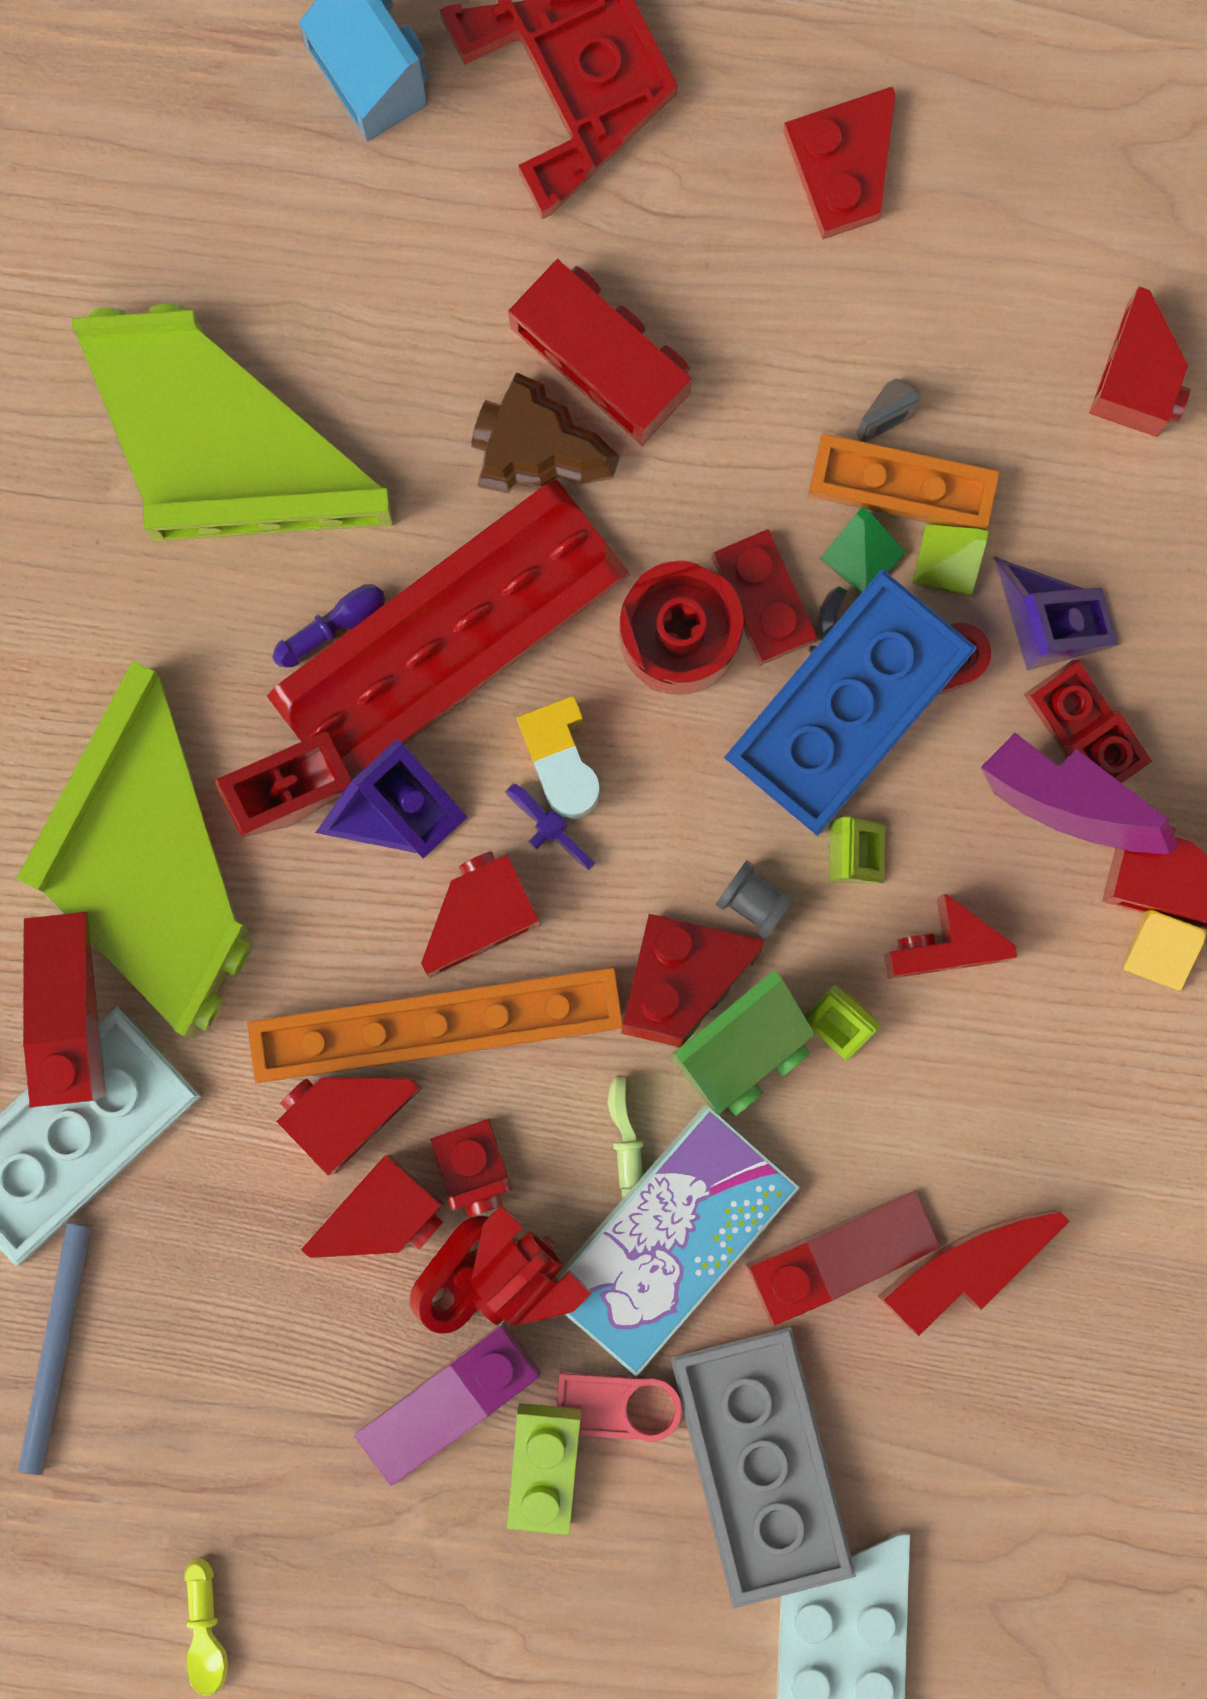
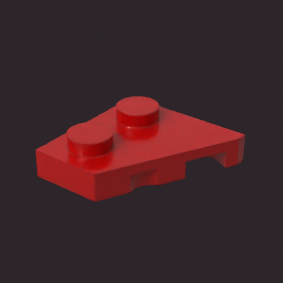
M893 86L784 123L783 132L822 239L879 220L896 95Z
M648 914L621 1034L681 1048L699 1028L702 1019L708 1012L714 1010L726 997L731 986L747 967L753 965L758 960L764 940Z

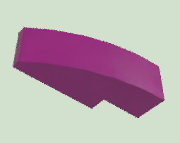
M1014 733L981 766L996 796L1024 815L1056 831L1094 844L1133 852L1170 855L1178 847L1168 818L1077 749L1058 766L1026 740Z

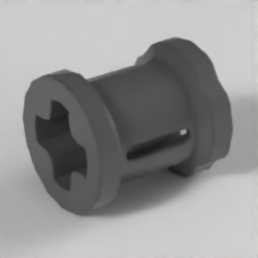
M746 860L715 905L722 910L730 907L759 927L758 935L766 940L797 894L791 890L783 893L754 873V864Z

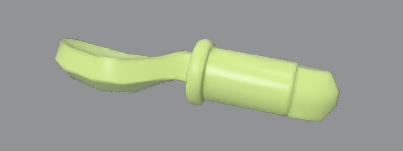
M617 1075L609 1086L607 1105L611 1119L622 1134V1141L613 1143V1149L617 1153L619 1188L621 1189V1197L623 1199L643 1176L641 1148L644 1143L642 1140L636 1139V1134L627 1116L626 1076Z

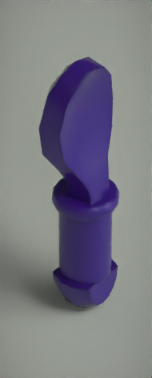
M364 584L352 590L341 598L329 613L323 617L319 614L316 615L313 622L285 641L281 639L274 648L273 661L279 667L291 668L297 666L300 659L326 641L335 640L333 633L337 629H352L382 607L385 602L384 592L374 584Z

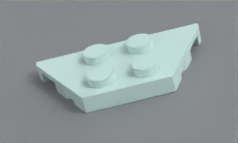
M897 1531L888 1535V1539L854 1554L851 1552L850 1555L856 1577L780 1596L776 1699H905L910 1534L907 1531Z

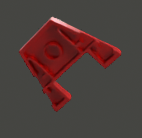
M497 0L498 4L462 9V4H457L440 9L441 20L464 65L514 41H521L571 140L518 165L519 174L542 220L551 216L677 95L678 85L634 0H524L516 2Z

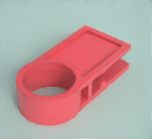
M559 1372L557 1407L581 1409L579 1436L636 1439L652 1442L668 1437L679 1425L682 1415L680 1397L674 1386L663 1378L655 1376L636 1377ZM647 1385L661 1387L669 1393L675 1406L674 1414L669 1423L662 1429L653 1432L639 1430L634 1426L626 1410L628 1399L633 1392Z

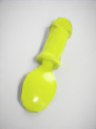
M197 1558L187 1565L184 1572V1581H187L189 1620L186 1625L187 1628L193 1629V1640L187 1653V1673L190 1685L198 1694L210 1696L219 1692L226 1682L229 1664L226 1650L212 1633V1626L218 1624V1618L214 1615L212 1578L215 1577L213 1569L205 1559Z

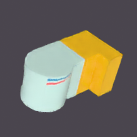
M570 696L518 716V726L552 810L560 817L570 820L582 819L592 813L598 804L600 788L594 771L581 762L570 731L583 726V717L575 696Z

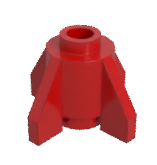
M502 1204L482 1226L471 1278V1284L477 1292L472 1298V1302L495 1325H499L505 1320L511 1325L518 1326L574 1312L592 1292L570 1270L558 1281L556 1275L564 1268V1263L553 1250L555 1242L548 1235L541 1239L535 1233L528 1231L520 1240L514 1238L523 1229L524 1225Z

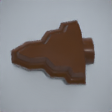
M517 372L501 404L488 400L484 401L471 441L472 448L485 451L478 479V487L504 493H510L517 485L541 488L556 478L578 484L610 480L614 478L620 456L598 434L574 426L568 408L546 397L544 384Z

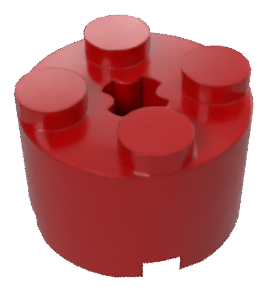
M678 560L662 563L647 570L628 592L620 613V647L628 667L647 687L657 692L684 695L696 693L712 686L727 673L736 658L744 627L741 602L734 588L726 579L700 566V564ZM680 617L685 626L695 625L691 628L689 639L680 640L676 633H667L671 627V619Z

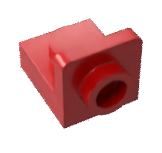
M490 1119L430 1138L449 1196L447 1199L451 1210L465 1206L469 1218L496 1209L501 1204L503 1205L500 1194L513 1188Z

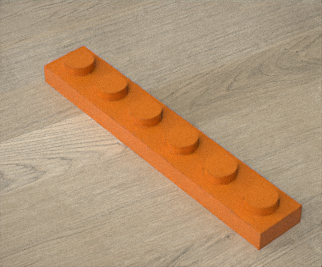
M614 967L247 1022L254 1079L257 1084L622 1030L623 1026Z

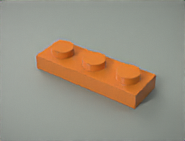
M822 433L808 497L857 508L865 507L867 510L936 525L988 530L1000 471Z

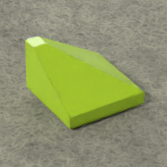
M926 524L912 584L971 597L989 531L976 528Z

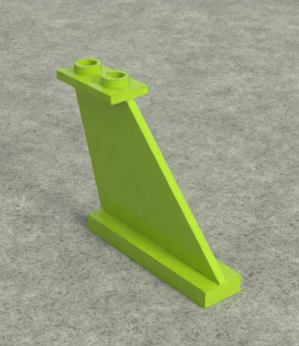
M158 304L150 307L149 313L125 314V311L117 308H98L91 310L89 317L72 318V330L78 338L144 502V530L154 542L393 525L392 501L387 488L379 486L202 333V326L193 310H185L184 306L178 304Z
M132 661L16 879L43 892L63 914L88 912L90 941L174 1027V1031L183 1036L194 1038L199 1028L206 1032L215 1021L223 1004V998L217 996V993L227 974L234 977L237 976L245 964L252 948V944L245 941L251 929L236 922L163 687L164 680L155 671Z

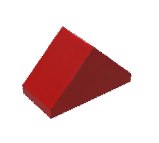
M325 731L217 778L215 784L241 837H246L293 825L342 795L352 779L328 732Z

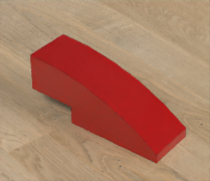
M1050 1210L1014 1217L978 1229L939 1248L909 1268L877 1297L914 1334L920 1336L961 1294L974 1307L982 1310L1070 1220L1062 1212Z

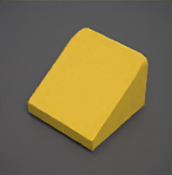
M1153 910L1143 912L1121 970L1180 992L1204 944L1207 931Z

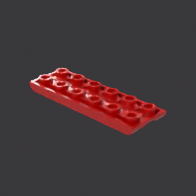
M555 479L543 485L277 684L267 695V698L301 742L327 731L353 780L397 738L404 745L630 576V572L592 526L560 482Z

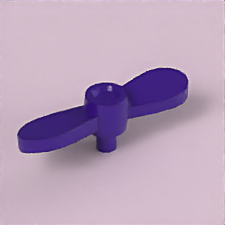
M513 783L505 791L506 795L522 811L537 822L534 827L538 832L528 841L536 850L546 840L550 843L556 840L587 870H590L596 864L563 833L568 826L558 814L552 810L545 813L535 800L519 785Z

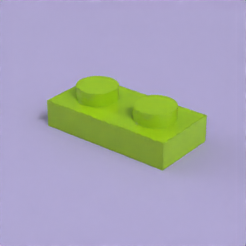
M519 1403L507 1529L569 1535L581 1409Z

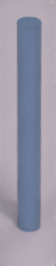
M67 1222L18 1471L23 1473L43 1474L92 1226Z

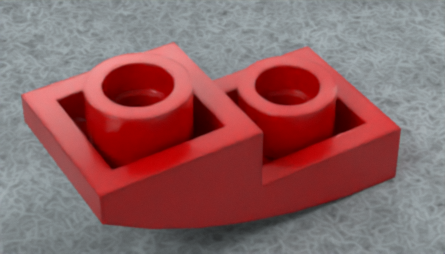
M1071 660L1024 694L1038 717L1068 757L1077 749L1120 783L1125 782L1152 762L1121 712L1113 711L1080 660Z

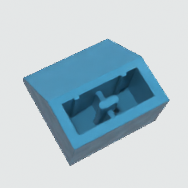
M316 0L299 21L305 46L367 142L427 106L423 83L429 80V76L420 60L425 57L424 50L408 24L398 28L388 11L393 7L391 0Z

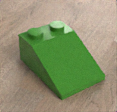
M773 970L674 1052L670 1059L717 1115L728 1107L734 1116H737L764 1093L756 1084L774 1068L777 1069L782 1077L785 1076L811 1054L804 1043L815 1034L785 982Z

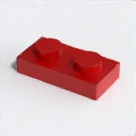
M769 529L713 552L712 560L719 575L732 585L739 597L744 617L743 629L760 666L816 642L818 637Z

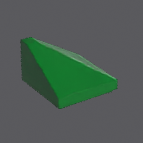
M862 507L821 556L820 560L861 594L881 569L888 573L906 552L865 507Z

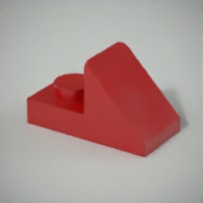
M945 893L937 898L944 943L936 944L934 934L897 939L899 950L890 951L884 955L888 979L1008 962L1017 958L1016 947L1013 943Z

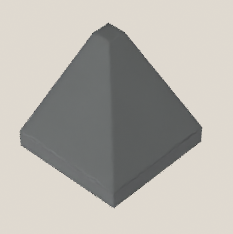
M897 378L888 382L861 420L857 431L860 441L864 440L866 442L911 419L920 400L916 390Z

